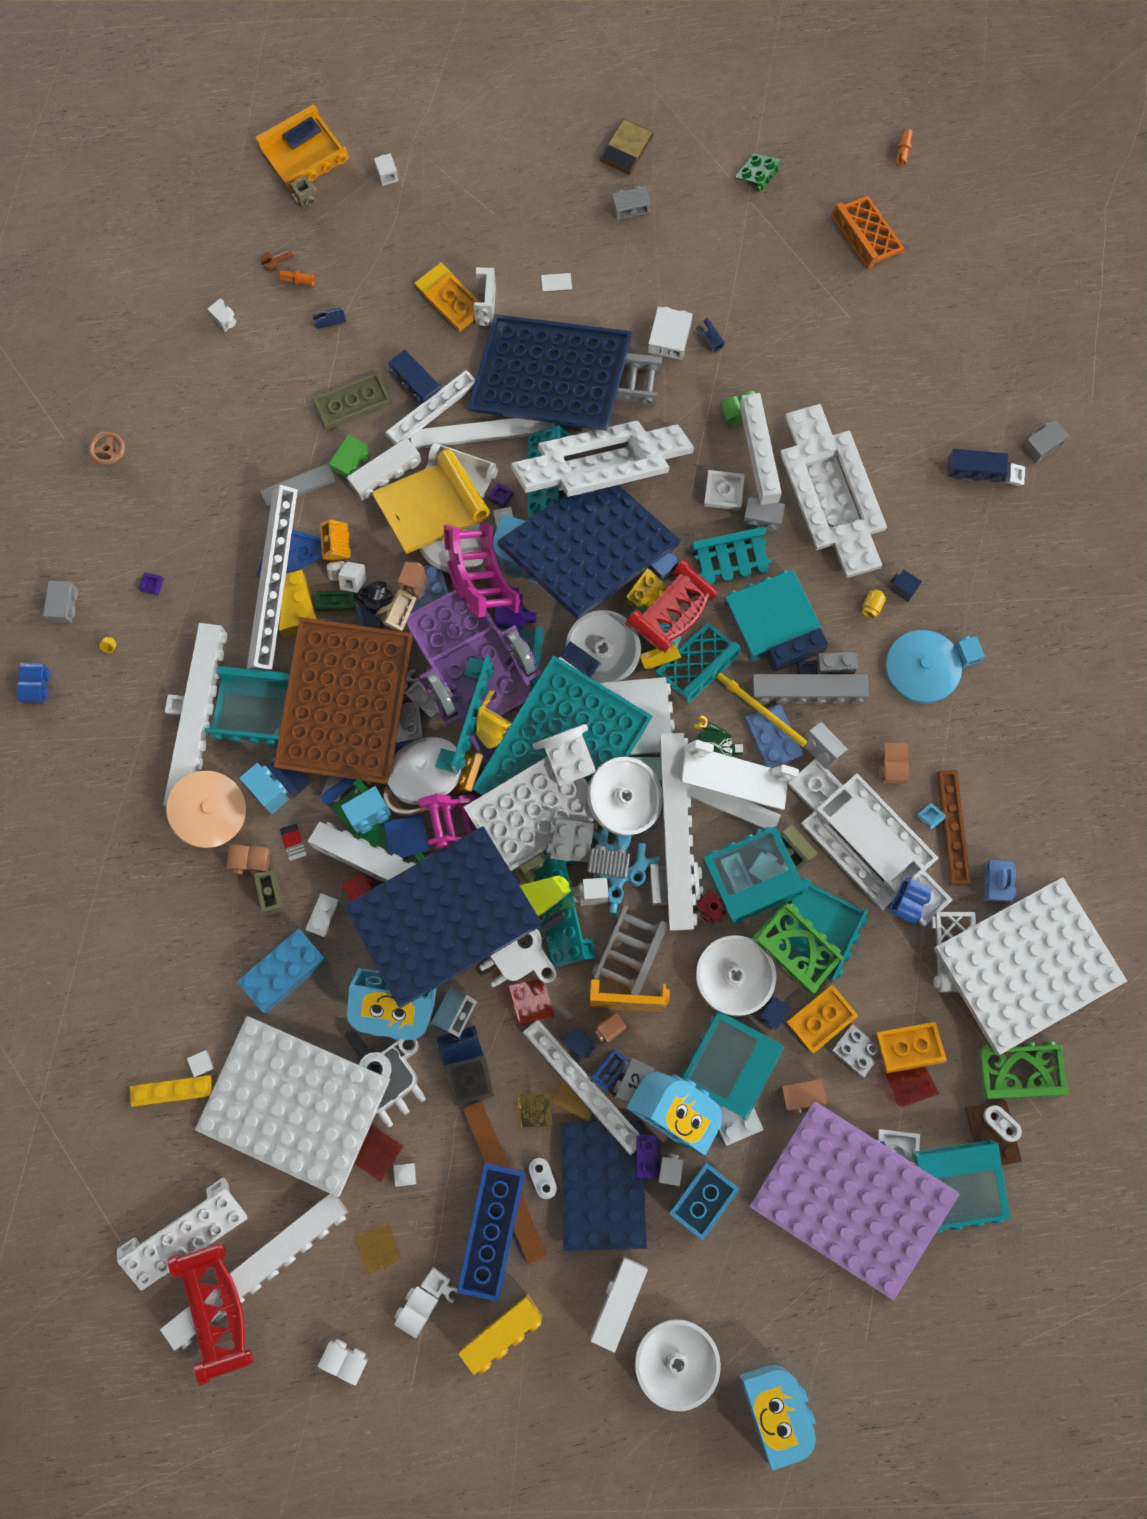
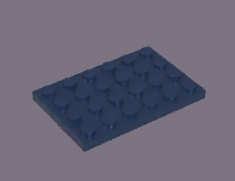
M642 1120L628 1121L640 1135H643ZM600 1121L561 1122L563 1251L647 1249L644 1178L636 1177V1151L630 1156Z

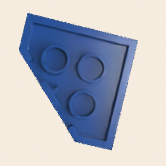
M292 530L286 574L299 571L322 559L320 537ZM263 556L256 574L257 578H260Z

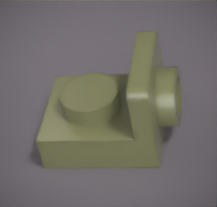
M544 852L539 853L520 865V873L529 883L534 881L536 877L533 870L535 871L544 865L543 862L546 859Z

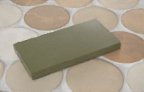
M378 372L312 398L326 431L392 405V400Z

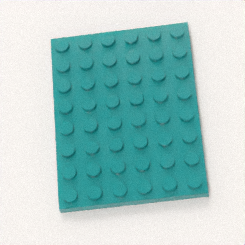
M553 655L472 789L481 795L488 793L548 757L545 748L534 750V743L583 724H587L588 730L583 732L582 736L595 770H597L603 763L611 759L629 757L653 716ZM593 774L584 777L588 785Z

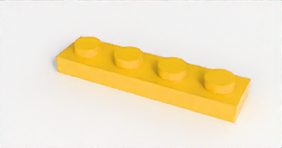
M212 1075L130 1086L131 1107L210 1097L213 1091Z

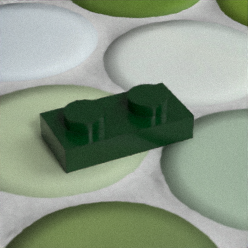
M346 590L316 591V610H354V592Z

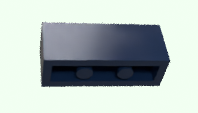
M405 349L388 362L391 376L394 379L398 378L402 387L412 393L417 403H424L440 390V385Z
M953 449L949 456L948 477L1000 482L1008 474V453Z
M821 628L769 648L766 656L773 671L776 672L796 664L797 661H803L825 652L829 644Z

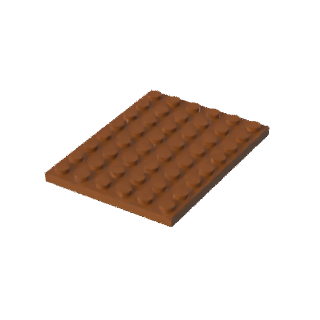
M300 617L274 768L353 780L360 779L361 781L388 785L394 759L413 633Z

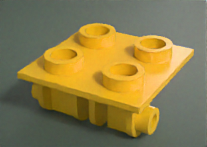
M647 568L627 594V603L631 606L633 604L639 605V607L645 604L649 608L668 586Z

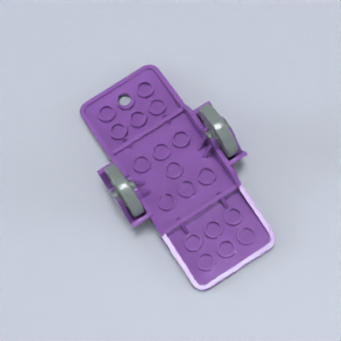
M456 590L410 613L406 622L410 632L413 633L416 643L431 667V670L419 677L444 723L447 725L459 718L464 726L478 682L477 680L466 678L464 674L470 657L484 661L486 655L491 656V660L494 662L493 667H495L492 679H488L487 685H489L487 695L491 690L495 692L486 708L512 723L532 691L529 681L542 674L541 670L537 668L529 646L520 637L516 626L501 632L487 610L485 617L474 615L467 608V602L461 600ZM483 696V698H482V703H483V702L485 701V699H486L485 696ZM476 731L475 733L471 732L470 740H472L477 753L483 755L482 762L486 767L498 746L491 749L487 748L476 736Z

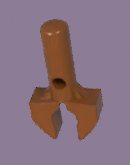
M288 250L274 256L267 252L261 257V263L264 264V270L274 271L277 270L276 265L278 262L293 257L294 253L292 250Z

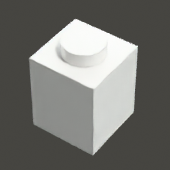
M391 153L374 158L382 186L399 181Z

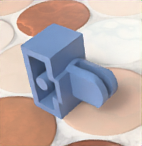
M989 860L985 863L984 902L1008 904L1013 901L1016 896V888L1013 887L1016 879V868H1013V862Z

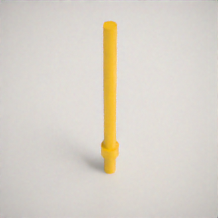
M721 672L717 675L716 679L723 683L728 691L737 694L800 746L804 747L807 740L742 690L737 682L730 680Z

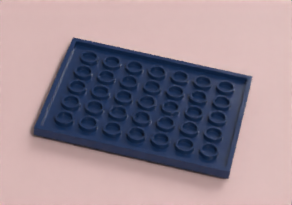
M494 314L468 404L469 412L607 431L632 332Z
M615 485L569 497L567 495L563 496L499 539L497 545L576 619H579L679 546L681 540L621 486Z
M484 826L344 905L347 914L399 1009L543 925Z

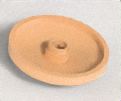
M198 771L183 777L172 788L166 803V817L173 833L184 843L197 848H215L229 842L241 829L246 816L245 799L240 788L229 777L214 771Z

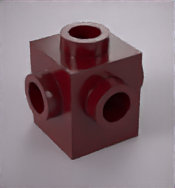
M710 891L707 892L695 908L701 913L700 917L708 923L711 921L713 924L716 920L720 922L727 914L722 897L718 894L715 896Z

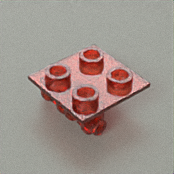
M536 979L508 986L519 1025L522 1026L529 1022L555 1016L545 982Z
M925 1066L890 1073L884 1072L896 1096L897 1106L904 1107L939 1094Z
M370 1125L354 1164L382 1182L404 1146L373 1125Z

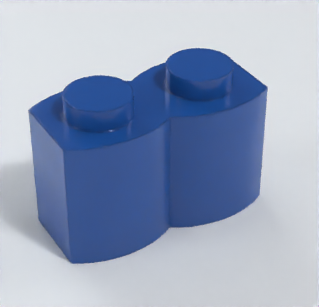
M21 663L17 686V700L19 702L30 704L45 703V699L49 696V690L46 685L51 677V672L46 665Z
M905 877L890 906L889 913L915 924L922 917L924 904L930 900L931 888L912 878Z

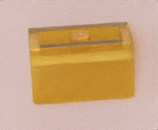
M562 1081L552 1103L588 1121L592 1112L567 1083Z

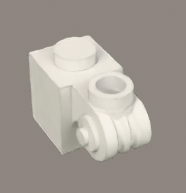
M338 560L327 565L329 579L332 581L339 580L341 590L358 593L366 581L365 566L363 564L348 561L345 563Z

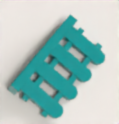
M765 526L692 542L691 550L692 553L697 552L694 558L695 561L699 560L702 572L699 575L712 585L715 582V576L721 575L722 579L728 582L733 578V572L739 571L741 577L747 578L751 574V568L757 567L759 573L765 574L769 570V564L772 563L771 558L767 559L764 546H767V540L763 541L762 539L766 535ZM751 541V544L745 545V542ZM715 548L714 552H709L710 549ZM753 549L755 562L749 563L746 550ZM730 553H735L738 566L731 567ZM717 556L720 569L713 571L711 558Z

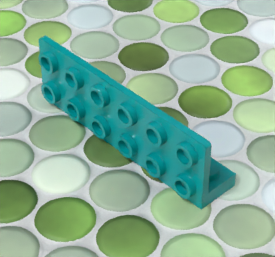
M557 425L529 434L528 459L542 456L538 450V443L568 437L570 433ZM557 485L528 492V520L560 499V490Z
M486 655L484 661L471 657L469 659L464 676L477 680V686L456 752L441 748L435 765L438 769L458 774L459 770H463L465 766V751L470 750L472 740H470L471 732L475 733L477 713L483 704V696L486 697L488 693V679H492L495 667H493L494 662H492L490 655Z
M544 850L546 859L541 868L533 870L536 875L534 881L560 875L568 881L569 888L571 889L567 866L576 864V861L550 859L549 853H546V850ZM571 891L541 916V920H543L558 909L563 910L566 915L565 920L545 932L549 958L554 968L578 961L597 959L593 940L582 939L573 893Z

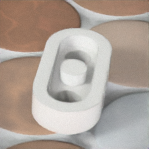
M989 1106L985 1109L983 1114L984 1121L1003 1140L1014 1142L1021 1137L1022 1130L1020 1125L1001 1107ZM994 1112L996 1114V1120L991 1119V1113ZM1008 1127L1012 1130L1011 1135L1006 1133Z
M543 1158L534 1159L529 1165V1172L535 1189L541 1198L550 1199L557 1191V1185L550 1166ZM538 1164L543 1166V1171L541 1173H538L535 1170V1167ZM545 1184L550 1186V1191L547 1193L542 1189Z

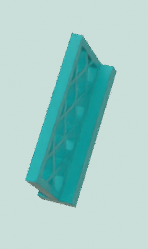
M707 622L679 649L680 656H688V663L677 664L676 659L663 664L655 673L660 678L666 677V683H670V687L689 704L716 679L720 672L722 673L741 655L740 645L730 641L713 625ZM708 629L714 633V638L703 639V633ZM724 642L728 647L725 650H716V643ZM693 643H701V651H690V646ZM703 643H714V650L703 651ZM690 655H701V663H690ZM703 655H714V660L711 663H703ZM690 667H701V673L690 675ZM666 668H674V676H665L662 672ZM677 668H688V675L677 676ZM677 680H688V685L682 690L677 686Z

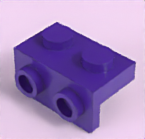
M657 1135L636 1136L637 1178H658L659 1162L657 1161V1153L659 1151V1142Z

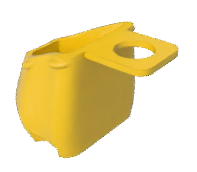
M494 690L489 692L479 708L476 723V736L490 749L499 746L512 724L507 719L486 708L495 692Z

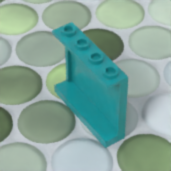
M787 570L782 571L776 577L764 578L756 585L749 584L743 590L738 592L734 590L725 596L724 605H728L749 650L748 656L751 662L766 656L771 647L816 629H822L794 570L789 572Z
M804 877L802 882L806 888V894L793 899L791 903L799 909L798 913L802 917L808 918L813 923L812 927L816 931L819 930L827 937L826 940L841 950L840 954L844 957L843 960L826 977V980L832 983L835 979L839 980L844 969L841 966L844 961L847 962L852 954V951H850L852 943H857L861 935L858 931L868 921L869 916L866 915L868 909L862 910L811 884V880ZM784 915L780 923L783 931L786 930L784 928L785 920L788 925L792 924V919L788 915ZM800 936L787 937L791 946L788 958L790 960L798 956L808 958L806 938ZM781 939L783 944H779V949L783 951L785 949V943L783 939ZM822 951L821 957L825 959H816V963L819 965H825L829 961L828 953ZM801 960L798 962V965L802 968L803 964L807 965V962ZM815 968L813 973L818 975L821 970Z

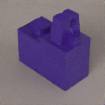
M511 587L519 594V613H514L506 606L496 607L495 625L498 628L509 629L516 626L517 629H522V626H526L527 623H536L537 613L527 612V609H523V594H520L519 588Z

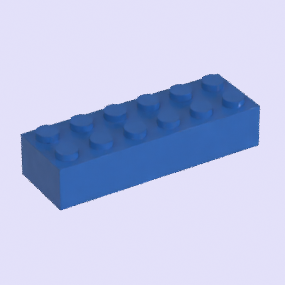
M487 1162L484 1164L457 1293L499 1301L526 1171Z

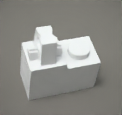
M607 878L583 879V883H579V886L571 888L574 902L580 903V906L608 904Z

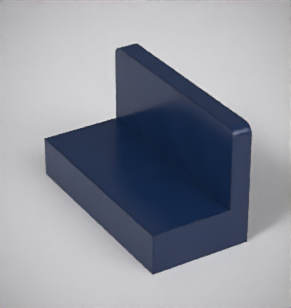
M355 605L361 626L382 629L380 619L375 616L377 610L361 609L360 605Z
M272 761L266 765L275 778L294 798L311 784L310 780L302 772L274 768Z
M475 1026L463 1029L460 1037L450 1033L437 1037L439 1051L445 1067L483 1056Z

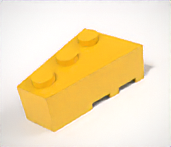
M302 570L285 575L279 632L283 638L297 634L300 617L317 620L307 580Z

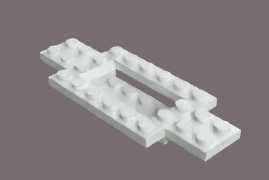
M821 404L786 413L785 417L796 446L781 450L780 455L815 549L819 550L830 546L835 548L846 578L880 569L882 563L871 534L885 531L887 525L850 430L832 435ZM837 455L841 462L842 468L846 475L847 481L851 488L852 494L854 496L855 502L857 504L862 519L859 518L858 513L856 511L852 497L850 495L842 471L836 458Z
M633 421L608 427L607 431L594 430L538 443V450L542 456L511 463V469L525 493L557 485L558 489L564 490L567 497L668 473L669 465L665 459L693 453L694 446L678 424L645 432L639 421ZM628 441V447L569 461L564 460V456Z
M815 758L798 773V777L788 782L792 790L813 811L800 825L881 911L894 900L905 877L912 878L931 888L930 900L924 904L922 917L918 921L923 927L931 921V916H935V912L942 911L953 900L926 872L938 859L935 853L857 773L842 785ZM829 824H831L849 842V844L868 862V864L885 880L884 882L829 826Z

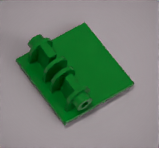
M754 153L737 173L735 179L754 183V189L758 192L762 191L766 183H769L774 174L779 171V164L782 160Z

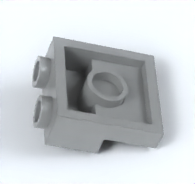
M555 817L554 822L550 823L549 834H552L551 842L548 841L546 853H549L550 859L588 862L594 823Z

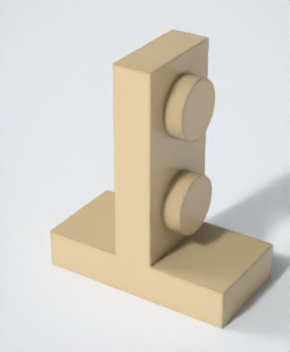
M399 589L392 604L380 608L375 616L380 618L383 624L402 632L417 598Z

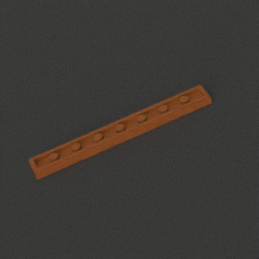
M482 1100L464 1108L463 1111L485 1163L510 1167ZM521 1194L514 1232L527 1263L530 1264L547 1256V1253Z

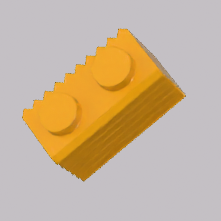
M332 519L320 523L323 559L337 562L338 560L344 561L350 558L351 550L349 548L347 523Z

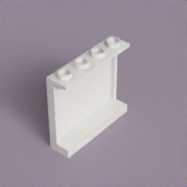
M666 677L600 683L653 716L629 756L660 754V734L675 731L674 719L670 720L673 706L672 701H668V695H671L670 683H666Z

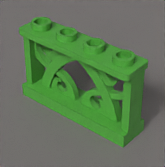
M782 903L751 939L807 993L815 994L821 983L844 957L840 954L841 950L837 946L830 944L826 940L827 937L819 930L816 931L812 927L813 923L798 913L799 909L792 903ZM788 915L792 919V924L788 925L785 920L784 928L786 930L783 931L780 926V919L782 916ZM775 925L778 933L767 938L766 934ZM787 937H805L808 944V958L798 956L790 960L788 956L791 946ZM781 939H783L785 943V949L783 951L779 949V944H783ZM822 951L827 952L829 955V961L825 965L816 963V959H825L821 957ZM799 961L807 962V965L803 964L802 969L798 968ZM814 969H820L821 971L812 981L811 977Z
M1055 1041L1043 1042V1046H1036L1035 1042L1023 1043V1047L1014 1046L1004 1052L1013 1053L1008 1059L1002 1053L998 1055L1000 1058L999 1063L993 1061V1064L1000 1068L999 1071L991 1069L988 1065L989 1057L996 1055L991 1045H983V1049L977 1050L982 1082V1099L1069 1095L1062 1045H1056ZM1037 1051L1035 1057L1027 1053ZM1045 1052L1052 1054L1054 1057V1064L1048 1069L1043 1066L1049 1062V1059L1046 1061L1042 1059V1054ZM1020 1058L1027 1061L1038 1071L1028 1078L1026 1088H1022V1084L1016 1076L1007 1073L1010 1067ZM1055 1069L1058 1087H1055L1054 1081L1049 1072ZM989 1073L997 1075L994 1090L990 1088ZM1041 1075L1042 1078L1038 1079L1040 1080L1041 1084L1039 1086H1036L1033 1080L1037 1076ZM1005 1077L1014 1081L1013 1087L1007 1086L1009 1080H1004Z

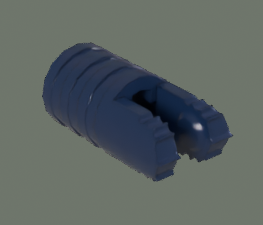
M343 307L313 314L314 327L318 329L347 322Z
M707 317L704 320V324L709 330L705 331L700 325L696 329L714 353L724 347L725 341Z

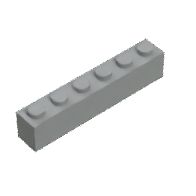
M754 674L752 678V697L760 704H767L769 702H776L777 704H786L788 702H795L796 704H805L807 702H814L815 704H824L826 702H833V704H843L845 702L862 704L869 697L868 674Z

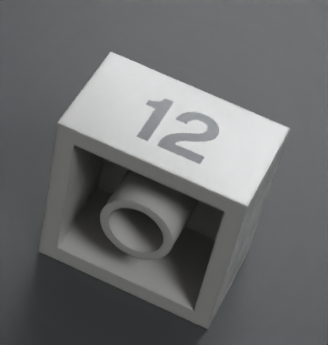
M632 1058L631 1062L626 1061L621 1072L625 1076L622 1081L618 1080L613 1091L616 1093L615 1098L629 1104L641 1080L647 1074L654 1072L655 1068Z

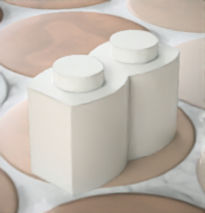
M420 1286L410 1289L405 1297L408 1302L404 1308L400 1306L394 1316V1319H396L394 1325L414 1338L418 1337L439 1301L437 1297Z
M336 1339L335 1342L331 1340L317 1367L356 1386L368 1361V1358L365 1357L366 1353L357 1348L354 1351L346 1348L347 1344L339 1339Z

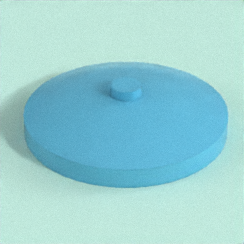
M916 630L904 634L894 642L886 657L885 671L890 685L900 696L914 703L930 704L943 700L956 688L962 674V662L956 647L946 637L933 631Z

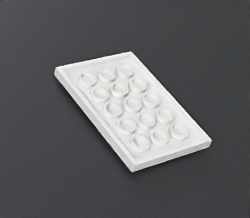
M548 757L464 806L477 829L482 826L485 827L510 871L546 850L547 842H551L552 834H549L550 823L554 822L555 817L585 822L596 820L589 807L588 783L585 778L582 777L559 786Z

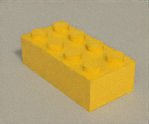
M527 1294L462 1347L458 1354L473 1375L477 1372L481 1375L491 1367V1361L494 1358L498 1361L509 1350L507 1347L511 1344L514 1347L524 1339L525 1332L536 1330L541 1325L543 1314Z

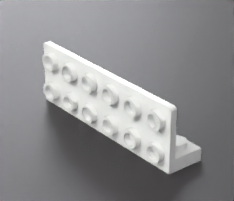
M699 740L685 745L681 774L682 783L772 808L785 809L788 781L798 777L799 769L783 764L769 768L713 752V744Z
M224 1177L206 1189L207 1199L149 1239L140 1244L134 1237L117 1249L118 1264L140 1290H144L170 1272L168 1257L174 1255L182 1256L203 1249L247 1220V1214L231 1195L229 1184Z

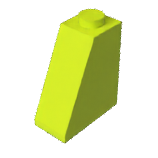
M560 875L520 885L539 918L572 891L569 888L568 881Z

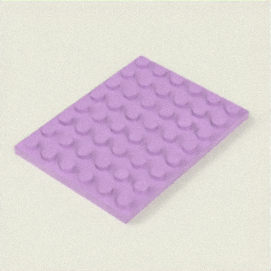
M813 1101L752 1200L750 1208L890 1299L895 1300L960 1193L816 1101Z

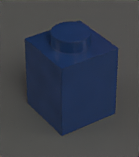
M903 569L900 575L896 573L890 583L893 585L890 591L909 602L922 581Z
M773 997L759 1017L762 1020L761 1024L770 1030L772 1028L777 1029L791 1008L776 997Z
M576 1027L563 1043L581 1059L584 1057L589 1058L595 1050L592 1047L595 1042Z

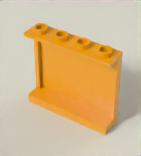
M314 104L255 137L258 148L290 192H292L290 183L304 176L307 177L309 182L313 181L318 176L329 172L332 168L343 164L349 159L346 147L342 148L320 118L318 109ZM309 117H312L320 127L321 132L293 150L284 139L283 134Z
M591 979L590 1008L661 1012L663 1008H666L670 999V989H666V984L662 985L659 996L599 993L600 980Z

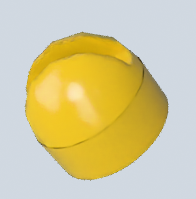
M105 637L102 639L99 647L105 653H113L116 648V641L112 637Z

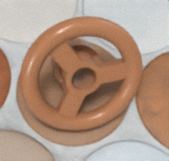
M102 432L90 441L88 451L91 459L97 464L111 465L122 458L125 444L118 434ZM108 437L106 443L100 447H95V444L100 439ZM114 439L119 443L118 453L112 444ZM101 453L106 460L98 458L95 454Z

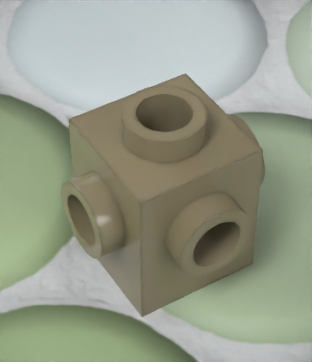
M306 176L290 183L293 191L291 194L295 204L299 203L302 209L317 202V189L313 183L309 182Z

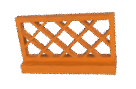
M869 196L845 205L842 202L836 204L831 217L867 269L872 268L877 262L904 251L905 248ZM866 203L869 210L861 208L860 205ZM848 209L856 211L855 216L850 214ZM858 212L867 215V219L857 217ZM870 216L876 218L878 223L869 221ZM856 222L865 224L864 229L860 228ZM867 226L877 228L876 233L867 230ZM879 230L885 231L887 237L878 234ZM865 235L873 237L874 241H868ZM876 240L885 241V246L876 244ZM888 243L894 244L897 249L888 248ZM874 248L883 251V254L878 256Z

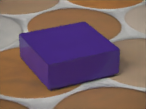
M498 483L488 496V500L504 508L514 494L513 491Z
M144 572L139 590L159 596L164 578Z

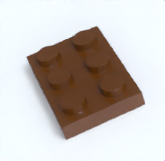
M1006 1100L965 1108L973 1143L993 1140L999 1145L1002 1165L1022 1162L1017 1141L1007 1142L1003 1140L983 1118L984 1111L989 1106H999L1010 1115ZM994 1112L991 1113V1119L996 1120V1114ZM1009 1127L1006 1129L1008 1135L1012 1134V1130Z

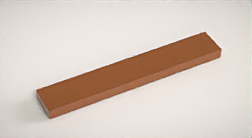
M957 770L938 771L937 780L941 811L945 814V819L942 820L949 884L950 886L970 885Z

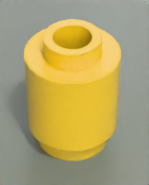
M876 589L869 591L862 605V614L864 616L874 619L879 615L886 601L882 591Z

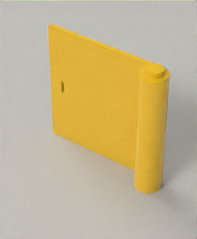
M450 449L443 450L438 454V464L372 492L374 499L406 554L444 538L443 525L451 524L458 527L459 531L485 520L490 514L487 505L454 452Z

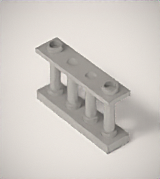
M627 353L624 368L630 369L627 389L618 388L615 400L640 402L645 405L656 404L657 392H652L655 372L661 371L662 357ZM637 370L648 372L645 391L634 390Z
M624 905L623 910L619 908L615 920H618L601 962L600 964H595L592 974L595 975L594 980H598L601 975L629 987L628 990L632 991L630 995H639L669 923L661 920L660 925H652L626 914L628 906ZM625 921L651 932V935L655 936L652 943H645L619 932L622 922ZM615 939L643 950L647 954L645 961L640 960L639 962L611 950ZM607 957L635 968L639 972L637 980H630L603 968Z

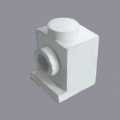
M221 298L207 309L211 319L225 332L235 326L234 313L228 306H225Z

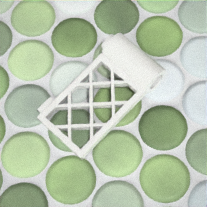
M935 912V916H931L932 928L936 930V946L942 943L945 935L950 939L953 937L949 931L955 925L962 932L967 930L958 923L962 917H970V926L967 929L976 925L975 912ZM940 917H948L953 922L947 930L941 925ZM937 956L938 974L934 977V987L939 992H959Z

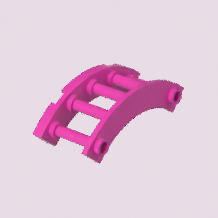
M480 522V530L459 531L458 527L451 524L443 525L445 550H448L450 561H447L450 576L459 597L467 602V608L478 617H485L487 608L506 606L514 613H519V594L507 584L496 560L493 548L492 525ZM480 537L481 551L461 553L460 539ZM484 559L486 571L467 573L463 561ZM489 578L493 588L476 590L470 580ZM497 595L499 599L486 600L484 596Z
M436 793L419 798L420 807L427 808L430 811L436 837L435 839L428 840V845L436 846V849H440L463 838L456 837L450 812L452 809L461 811L466 835L473 832L471 818L464 806L479 797L475 798L474 794L461 795L457 799H451L450 796ZM438 809H440V812H443L447 835L443 836Z

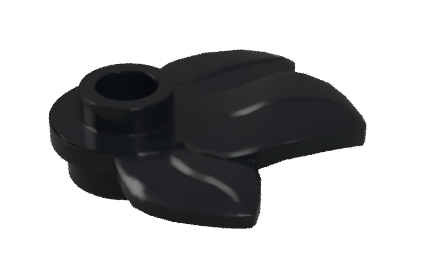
M375 581L368 586H362L358 593H356L357 599L364 603L365 607L372 610H379V602L390 600L393 598V595L386 589L387 583L384 581Z

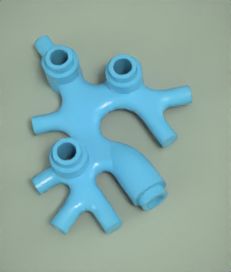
M602 826L600 832L593 830L592 839L596 841L597 846L607 847L606 851L614 852L615 848L626 850L632 835L623 836L616 834L615 843L609 844L607 842L608 830ZM638 843L636 862L628 868L626 879L593 874L594 879L607 878L610 882L608 890L609 913L617 914L618 905H621L624 895L622 886L626 881H630L635 887H640L645 882V870L650 867V864H661L659 856L645 857L646 844ZM639 876L641 880L636 881L634 877ZM617 892L619 896L615 898L612 896V893Z

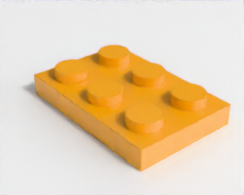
M452 273L448 274L424 293L425 298L459 333L475 321L474 303L481 302Z
M832 984L789 1019L786 1024L809 1052L813 1054L857 1018L858 1014Z
M936 1022L876 1033L886 1073L946 1063L947 1061Z

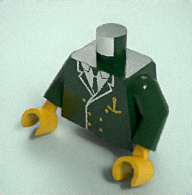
M704 716L695 718L699 720L700 724H695L694 728L703 729L700 730L699 741L713 744V752L730 757L732 755H743V744H732L731 734H728L726 730L707 721Z

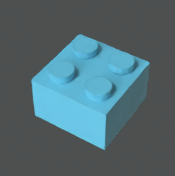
M256 763L240 777V780L271 814L289 801V798L286 796L288 791L265 765L261 767Z
M376 786L341 806L357 834H364L372 829L371 826L387 821L389 819L388 816L392 815Z

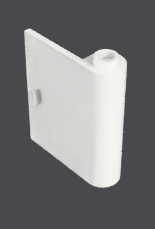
M433 443L429 452V462L425 469L438 464L437 457L441 451L446 449L452 450L483 499L492 478L495 479L497 476L498 468H496V464Z

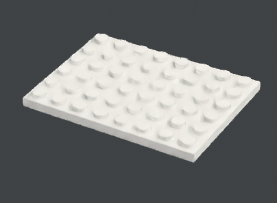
M1063 877L933 948L996 1056L1127 982Z
M246 1016L195 1130L340 1197L390 1079Z

